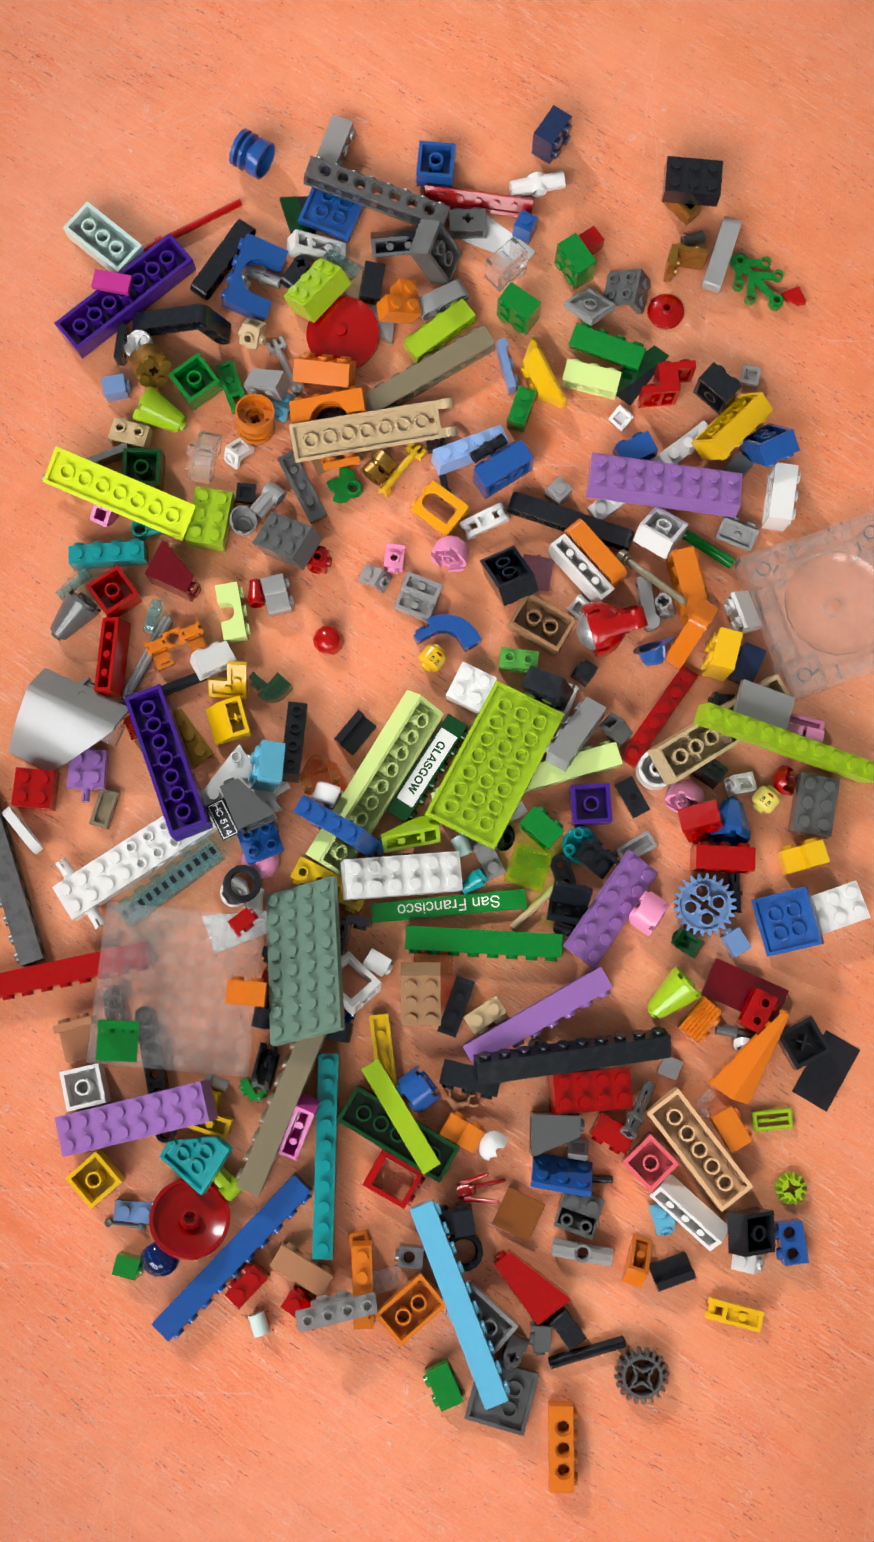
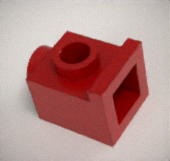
M246 907L228 920L227 923L239 938L242 936L241 931L244 930L246 933L254 927L253 922L259 917L252 908L249 910Z

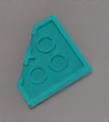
M220 1135L176 1139L167 1143L159 1157L202 1196L208 1191L233 1147Z

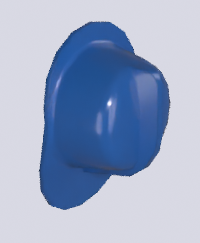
M674 636L638 646L633 650V653L638 654L642 662L647 666L659 665L666 659V644L671 642Z

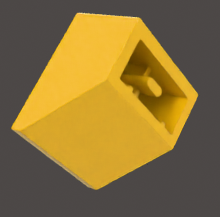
M241 696L222 700L206 709L215 746L253 736Z

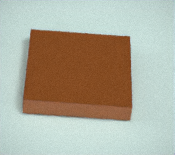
M509 1186L492 1224L528 1242L545 1204Z

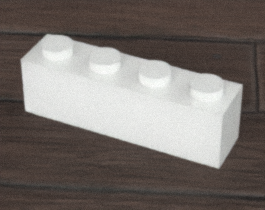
M565 533L550 545L547 554L591 602H605L611 597L615 588Z
M671 1173L650 1193L649 1196L709 1251L723 1242L728 1232V1225Z

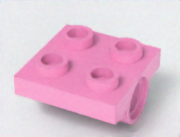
M791 713L787 731L822 743L825 733L823 730L825 722Z

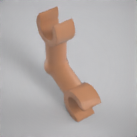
M446 1089L449 1093L447 1097H440L442 1100H446L455 1112L456 1110L460 1111L467 1107L474 1108L479 1105V1103L475 1105L470 1104V1098L476 1096L474 1094L463 1101L457 1102L451 1095L450 1089Z

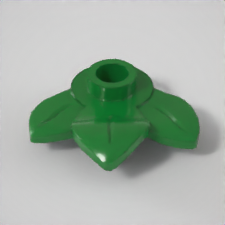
M340 467V478L331 479L326 483L330 491L335 493L333 501L336 503H346L351 498L359 497L363 492V486L360 481L356 480L355 473L345 467ZM352 487L357 488L355 492L350 491Z

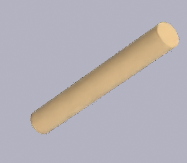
M551 885L510 924L514 930L550 898L553 886Z

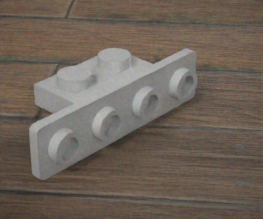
M341 1290L333 1296L320 1295L316 1297V1300L310 1301L311 1307L297 1310L295 1315L297 1330L304 1332L376 1314L378 1312L376 1296L374 1292L354 1297L350 1291Z

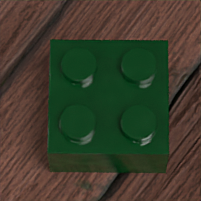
M124 448L122 474L163 491L165 455L162 450Z

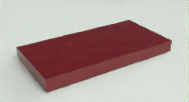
M715 958L701 993L741 1012L752 989L759 988L778 998V1008L768 1019V1021L772 1022L779 1015L789 990Z

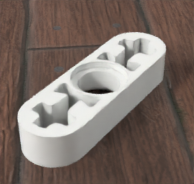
M11 806L2 811L5 819L34 854L37 855L44 849L42 843Z

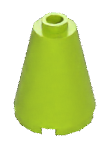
M149 386L138 402L140 404L138 409L134 411L133 419L176 433L179 430L183 431L187 424V421H185L186 416L155 388Z
M675 966L647 1004L649 1007L647 1011L654 1019L657 1017L662 1019L700 999L702 993L699 989L696 991L694 989L695 984L690 978Z

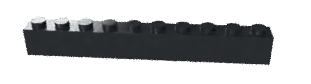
M654 1027L651 1030H634L630 1033L617 1032L614 1035H597L594 1038H577L573 1041L560 1040L552 1044L540 1043L537 1046L504 1048L495 1052L483 1051L473 1055L474 1078L480 1086L671 1058V1035L665 1028Z

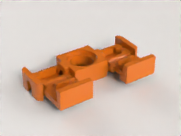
M195 620V624L180 629V627H176L162 633L163 637L146 643V640L144 641L148 655L151 658L153 657L159 672L175 665L173 659L170 660L168 656L170 654L169 651L186 644L185 640L188 642L187 646L190 645L192 649L191 655L197 649L207 648L203 640L204 632L198 620ZM171 634L179 636L177 643L172 644L169 642L168 639Z

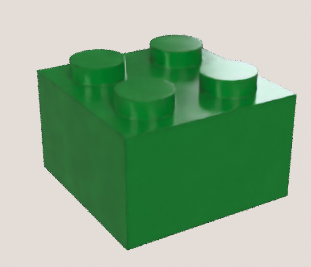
M576 232L557 244L554 263L556 268L565 275L568 285H572L576 290L594 278L597 261Z
M510 282L498 298L497 316L502 322H508L517 332L527 335L539 319L541 302Z
M199 353L168 374L173 385L193 411L223 390L220 380Z
M535 805L521 820L518 827L547 852L564 833L562 829L564 826L558 820L550 819L548 817L549 813L542 806L538 808Z

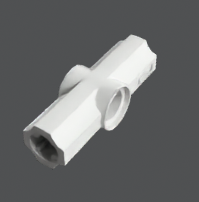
M563 171L548 174L534 172L527 178L509 181L510 194L519 197L527 195L541 197L547 191L563 189L566 186Z

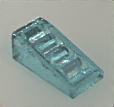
M331 249L323 255L327 261L341 267L350 281L356 278L364 268L362 265Z

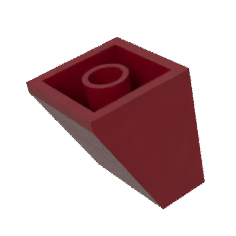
M162 540L145 575L152 584L193 602L194 598H197L200 594V584L169 545Z

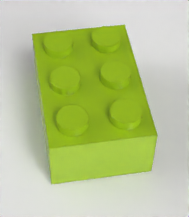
M320 258L288 289V292L283 297L294 313L315 322L352 283L341 267Z
M196 486L192 504L196 505L197 508L185 538L189 547L226 552L230 532L229 516L236 502L233 492Z

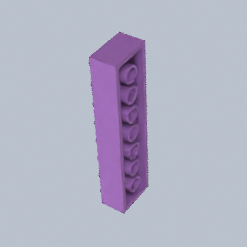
M592 453L586 497L735 518L741 506L743 473Z
M596 967L462 1046L472 1064L474 1054H479L483 1051L495 1052L504 1048L508 1049L511 1046L515 1049L525 1043L523 1039L529 1036L534 1038L540 1035L542 1028L547 1026L550 1029L559 1023L558 1019L564 1016L567 1019L576 1014L575 1009L579 1007L584 1009L593 1004L592 1000L594 998L602 999L611 993L609 990L613 986L602 967Z
M206 1079L55 1117L62 1156L66 1157L207 1123L218 1119L210 1080Z

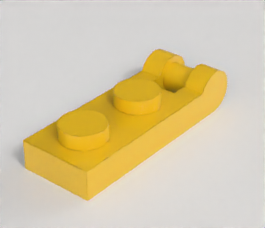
M708 1296L707 1303L709 1306L708 1310H705V1318L761 1332L764 1311ZM717 1306L722 1308L721 1315L715 1313Z

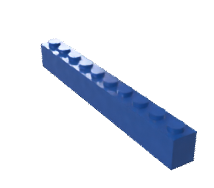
M295 1172L151 1325L168 1342L172 1337L176 1340L184 1331L182 1327L187 1322L191 1324L199 1316L196 1312L201 1307L205 1309L213 1301L210 1297L215 1292L219 1295L227 1286L225 1282L228 1278L234 1279L241 1271L239 1267L244 1262L248 1264L255 1257L253 1252L258 1247L262 1249L269 1242L267 1237L272 1232L275 1235L283 1227L281 1223L287 1217L290 1220L297 1212L295 1208L300 1203L304 1205L312 1197L309 1194L312 1188Z

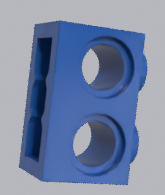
M798 1218L774 1221L775 1240L778 1242V1248H776L778 1261L781 1260V1263L785 1266L809 1263L803 1222ZM787 1227H791L792 1234L785 1237L784 1230ZM790 1248H795V1255L788 1257L787 1251Z

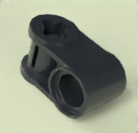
M304 255L296 256L289 268L283 273L280 284L287 289L292 287L311 268L308 258Z

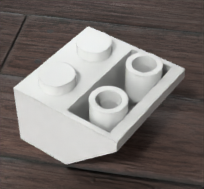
M749 591L730 593L724 602L723 609L725 614L730 617L731 630L743 632V635L759 630L762 624Z

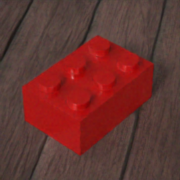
M701 841L690 848V871L749 874L755 871L756 847H750V844L739 843L738 845L730 846V843L720 842L711 845V842Z

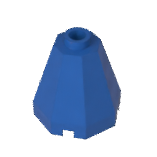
M728 797L722 801L719 807L724 827L719 828L717 832L708 833V839L716 844L727 841L730 843V846L748 843L751 832L743 803L738 801L737 798Z

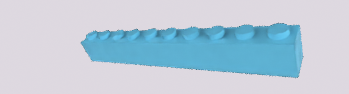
M433 1198L410 1207L411 1215L484 1408L487 1410L509 1401L508 1393L511 1392L507 1381H502L500 1373H503L499 1360L495 1361L492 1353H495L492 1341H487L485 1333L488 1331L483 1320L479 1321L477 1313H480L477 1302L476 1300H471L470 1293H472L469 1281H464L462 1274L465 1273L461 1261L457 1262L454 1254L457 1253L453 1241L449 1242L447 1234L450 1233L446 1221L442 1223L439 1216L442 1214L441 1207L438 1202H434Z

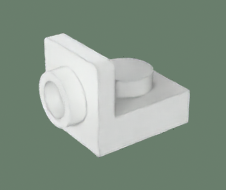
M238 438L225 446L224 461L237 470L240 467V461L254 452V447Z
M753 771L732 775L724 779L728 797L757 790Z

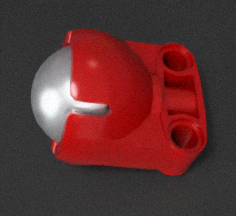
M592 601L581 607L582 615L578 619L576 633L579 641L585 647L593 650L596 657H602L615 651L623 641L625 634H628L630 630L646 627L648 622L642 605H633L622 609V607L616 608L612 604L603 601Z

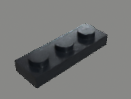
M456 976L441 1018V1025H439L437 1030L438 1032L456 1038L475 984L474 981Z

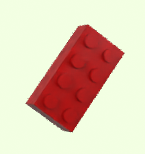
M630 1067L597 1068L547 1076L550 1113L562 1115L633 1108Z

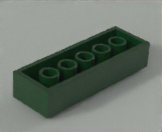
M358 1084L336 1121L421 1172L376 1094ZM414 1118L441 1163L425 1173V1175L440 1183L460 1146Z

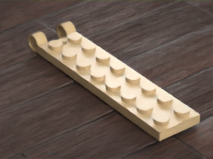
M453 398L290 424L289 430L295 463L457 436V426L441 428L438 412L439 409L454 407ZM430 418L434 419L433 423L429 422Z

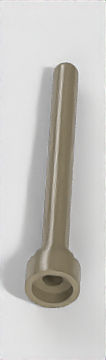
M626 549L618 552L616 558L623 566L631 567L681 605L687 604V599L634 561L630 552Z

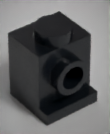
M585 659L584 662L581 661L577 664L570 677L586 687L597 672L598 667Z

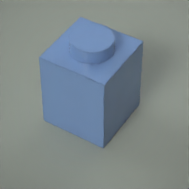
M124 374L101 377L104 396L108 402L130 398L131 384L130 380H126Z
M731 926L722 932L723 936L720 937V940L732 958H736L752 948L739 927L733 928Z

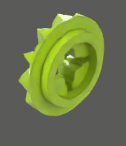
M786 1172L776 1180L775 1193L783 1203L797 1205L804 1200L807 1193V1184L799 1174ZM789 1182L793 1186H799L796 1187L797 1189H794V1196L791 1192L785 1191L789 1188Z

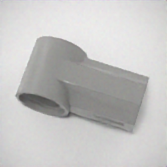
M269 481L264 486L259 498L249 509L256 513L258 518L263 520L275 505H279L284 500L286 492L273 481Z
M659 593V596L655 598L658 616L661 619L675 617L674 599L668 596L667 593Z

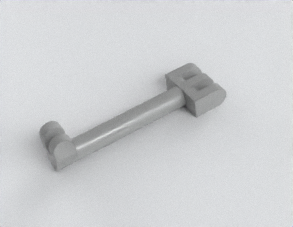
M279 337L281 343L279 345L276 339H273L274 347L272 348L269 341L265 344L270 355H277L290 382L292 393L296 396L300 395L303 392V387L300 382L293 381V372L283 350L287 349L283 337Z

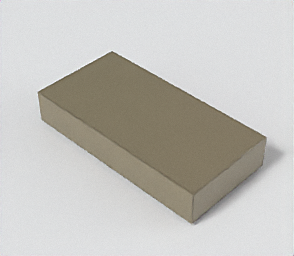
M100 789L89 824L109 830L121 793L109 789Z

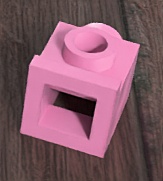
M387 543L384 570H387L388 573H403L406 547L404 545ZM391 557H398V559L393 561Z

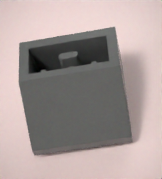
M562 1193L558 1203L554 1226L592 1240L605 1200L603 1197L592 1193L590 1197Z

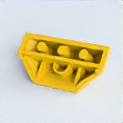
M534 336L531 338L525 353L522 369H520L524 379L528 380L529 389L537 391L536 398L538 401L563 409L566 406L567 400Z

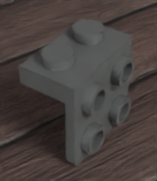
M642 269L611 271L608 274L604 297L615 303L616 306L629 305L636 314H643L647 304V294L651 287V280Z

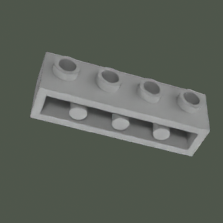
M586 697L583 702L580 701L575 708V714L573 716L569 715L565 728H560L555 736L556 740L554 743L550 742L547 746L545 761L566 772L604 718L607 707L589 697Z

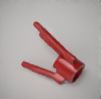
M489 1172L479 1174L467 1180H461V1183H457L459 1199H464L465 1203L499 1204V1200L475 1198L473 1195H476L477 1188L504 1183L506 1180L503 1178L479 1184L472 1183L488 1176Z

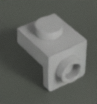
M366 564L358 581L384 593L392 577L382 568Z

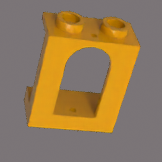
M433 480L430 484L427 483L421 497L413 501L411 513L440 532L442 537L451 536L459 526V523L469 513L470 508L466 503ZM430 494L438 495L457 509L447 524L423 507Z

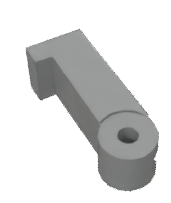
M637 577L635 586L638 604L643 606L648 626L643 627V629L647 632H653L660 624V617L656 614L652 587H655V585L644 577Z

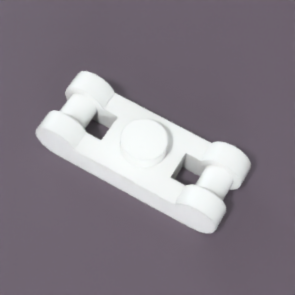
M502 502L459 523L461 529L465 530V536L468 541L511 520L509 514L505 513V507ZM498 513L499 517L495 519L493 514ZM475 523L477 528L472 530L470 525Z

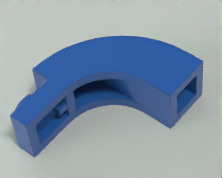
M440 614L427 618L426 624L428 627H420L415 631L416 634L413 635L416 644L419 645L437 634H449L458 640L464 652L482 642L480 635L468 621L450 614Z

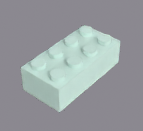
M88 201L63 227L68 239L109 272L119 273L145 253L143 246Z

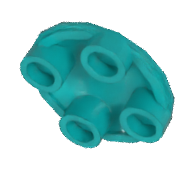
M576 826L565 834L562 841V851L570 862L581 864L572 855L585 837L589 839L594 837L599 840L590 828Z

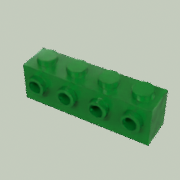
M584 322L581 325L576 323L568 344L569 348L635 372L639 371L646 353V348L643 347L644 344L633 341V343L626 341L627 338L621 335L611 336L604 329L594 330L591 328L592 326Z

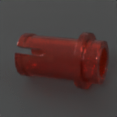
M131 717L123 718V725H126L130 739H138Z

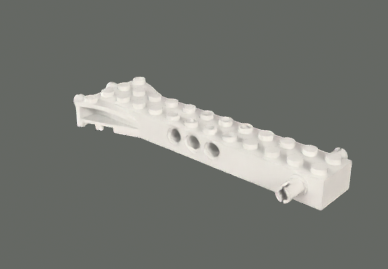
M240 744L220 767L206 788L201 791L206 806L224 797L220 786L227 779L238 778L250 789L251 782H248L249 771L252 770L253 764H250L251 755H247ZM281 781L274 792L250 790L273 809L274 812H280L283 810L276 800L277 796L291 787L288 782ZM162 816L78 871L74 872L67 858L61 859V862L58 861L56 866L64 876V879L52 888L72 920L79 921L88 915L95 929H99L102 927L101 925L104 926L107 923L98 910L100 906L218 830L210 816L213 828L176 842L170 836L164 816Z

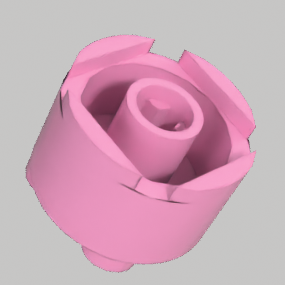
M645 891L640 898L639 908L634 907L628 920L630 921L629 924L650 937L652 931L656 929L665 915L664 912L671 904L652 891Z

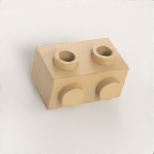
M114 417L108 439L115 446L126 443L129 448L149 449L153 432L146 423H134L125 417L120 419Z
M494 996L463 1016L473 1034L477 1032L480 1035L489 1029L487 1025L493 1021L497 1024L505 1019L504 1014L507 1012L497 996Z

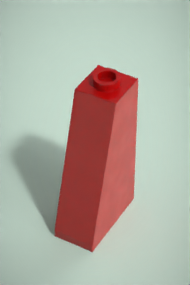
M510 1249L506 1252L502 1250L495 1255L494 1266L537 1325L541 1324L570 1301L565 1291Z

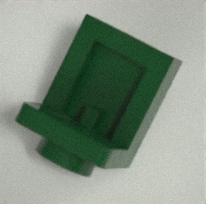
M683 927L676 930L671 938V944L676 949L693 959L696 958L705 944L703 940L687 932Z

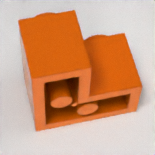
M399 278L390 288V294H386L376 304L379 322L412 324L422 315L416 280Z
M232 976V980L227 979L225 1004L266 1007L268 983L264 982V978L251 977V981H244L242 976Z

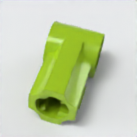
M223 1165L213 1182L219 1187L220 1193L231 1202L242 1189L236 1187L238 1184V1180H235L236 1175H232Z

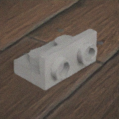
M724 516L715 538L750 552L760 531L757 528V524L751 521L746 523L739 521L740 517L738 516L735 518Z

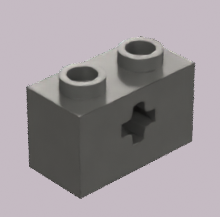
M475 207L472 209L456 208L449 210L451 237L453 239L486 238V209Z

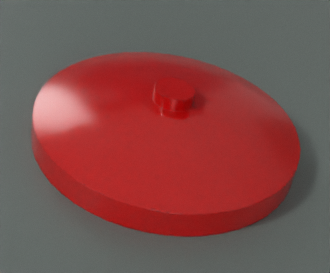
M342 296L338 297L315 322L309 320L306 338L311 353H315V357L322 356V354L333 355V359L340 358V356L351 357V361H356L357 369L366 364L375 354L380 340V328L375 314L368 305L356 298Z
M183 1178L168 1184L158 1193L152 1203L149 1214V1227L154 1242L164 1253L179 1260H196L208 1256L222 1244L230 1226V1207L227 1199L220 1193L219 1188L212 1183L206 1194L201 1196Z

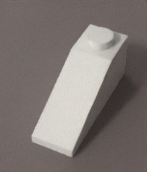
M295 229L287 238V256L295 258L296 256L304 255L308 260L316 261L320 258L327 261H345L346 243Z

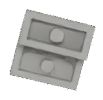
M408 571L394 605V610L426 622V619L432 616L443 585Z

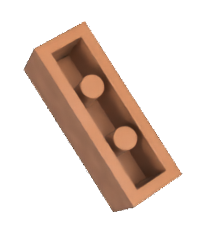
M290 1241L288 1243L283 1242L270 1267L315 1295H323L335 1274L332 1271L333 1268L324 1262L320 1264L315 1261V1259H312V1254L308 1252L302 1253L294 1243Z

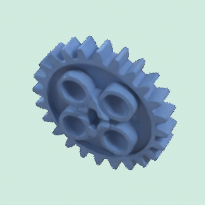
M699 873L696 880L693 876H690V883L684 880L685 887L678 886L681 893L674 894L679 899L673 901L674 904H678V907L674 908L673 911H679L680 913L675 918L683 919L680 925L686 923V931L693 928V934L695 935L697 931H700L702 937L705 931L711 936L712 930L719 934V927L726 930L724 923H732L728 918L729 916L735 917L731 910L737 909L736 906L732 905L736 898H730L734 891H727L730 885L723 886V878L717 882L716 875L709 879L708 873H706L705 878H702ZM699 886H705L708 889L706 896L701 897L697 894ZM690 894L695 895L703 902L708 900V905L718 911L720 915H715L708 908L701 909V904L691 898ZM721 897L724 900V906L721 908L715 907L713 899ZM687 902H694L697 909L695 912H688L686 910ZM705 913H709L713 917V921L709 924L702 921V915Z

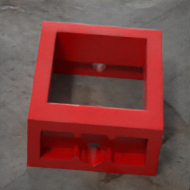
M382 1149L363 1182V1186L405 1209L406 1205L411 1206L416 1196L413 1192L416 1187L421 1188L425 1177H423V1173ZM386 1158L417 1175L403 1200L373 1183Z

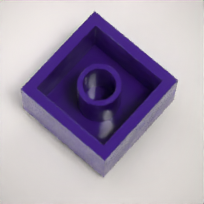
M610 783L571 785L569 787L571 826L612 823Z

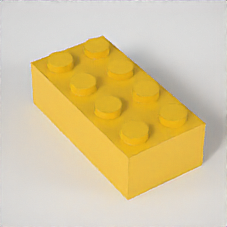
M763 392L741 394L691 444L702 460H725L731 455L730 452L734 448L739 447L744 442L743 439L754 433L756 427L769 418V414L774 409Z

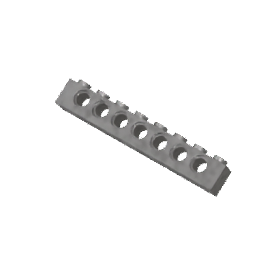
M311 156L304 174V184L415 226H419L421 219L438 220L445 226L450 207L442 202L432 201L426 196L416 195L410 190L400 189L391 183L381 182L375 177L365 176L356 170L346 169L340 164L330 163L321 157Z

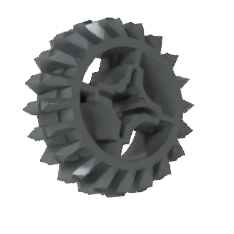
M637 1346V1352H634L631 1347L629 1348L631 1354L627 1355L626 1352H623L622 1354L625 1359H617L621 1366L617 1365L614 1367L615 1371L619 1372L614 1374V1378L619 1380L616 1382V1386L621 1388V1395L626 1394L628 1401L633 1397L635 1404L641 1399L642 1404L645 1405L646 1399L649 1398L650 1402L653 1403L654 1399L652 1396L655 1395L659 1399L661 1396L658 1391H666L662 1384L666 1385L669 1383L668 1379L664 1378L669 1376V1372L664 1370L667 1368V1364L662 1362L663 1357L661 1355L657 1356L656 1350H652L649 1354L650 1350L647 1346L644 1348V1352H642L641 1346ZM643 1359L650 1361V1363L639 1365L635 1361ZM631 1366L633 1374L626 1383V1371ZM657 1367V1378L655 1383L652 1384L650 1376L653 1373V1369ZM637 1370L642 1374H645V1378L647 1381H645V1379L641 1376H638ZM639 1385H644L648 1389L636 1390L633 1389V1387L636 1388Z

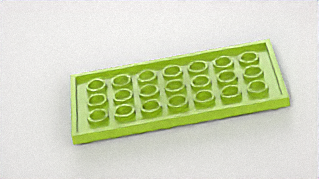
M496 680L429 805L425 816L495 851L565 714Z

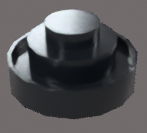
M508 824L495 850L506 851L512 847L515 835L510 824Z

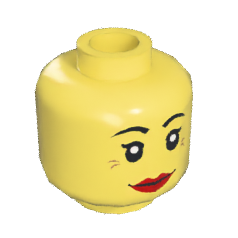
M763 785L753 794L751 799L754 805L752 807L760 814L762 812L769 814L779 805V796L781 794L771 785Z

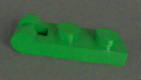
M232 360L215 365L231 411L235 414L237 403H234V399L242 398L246 395Z

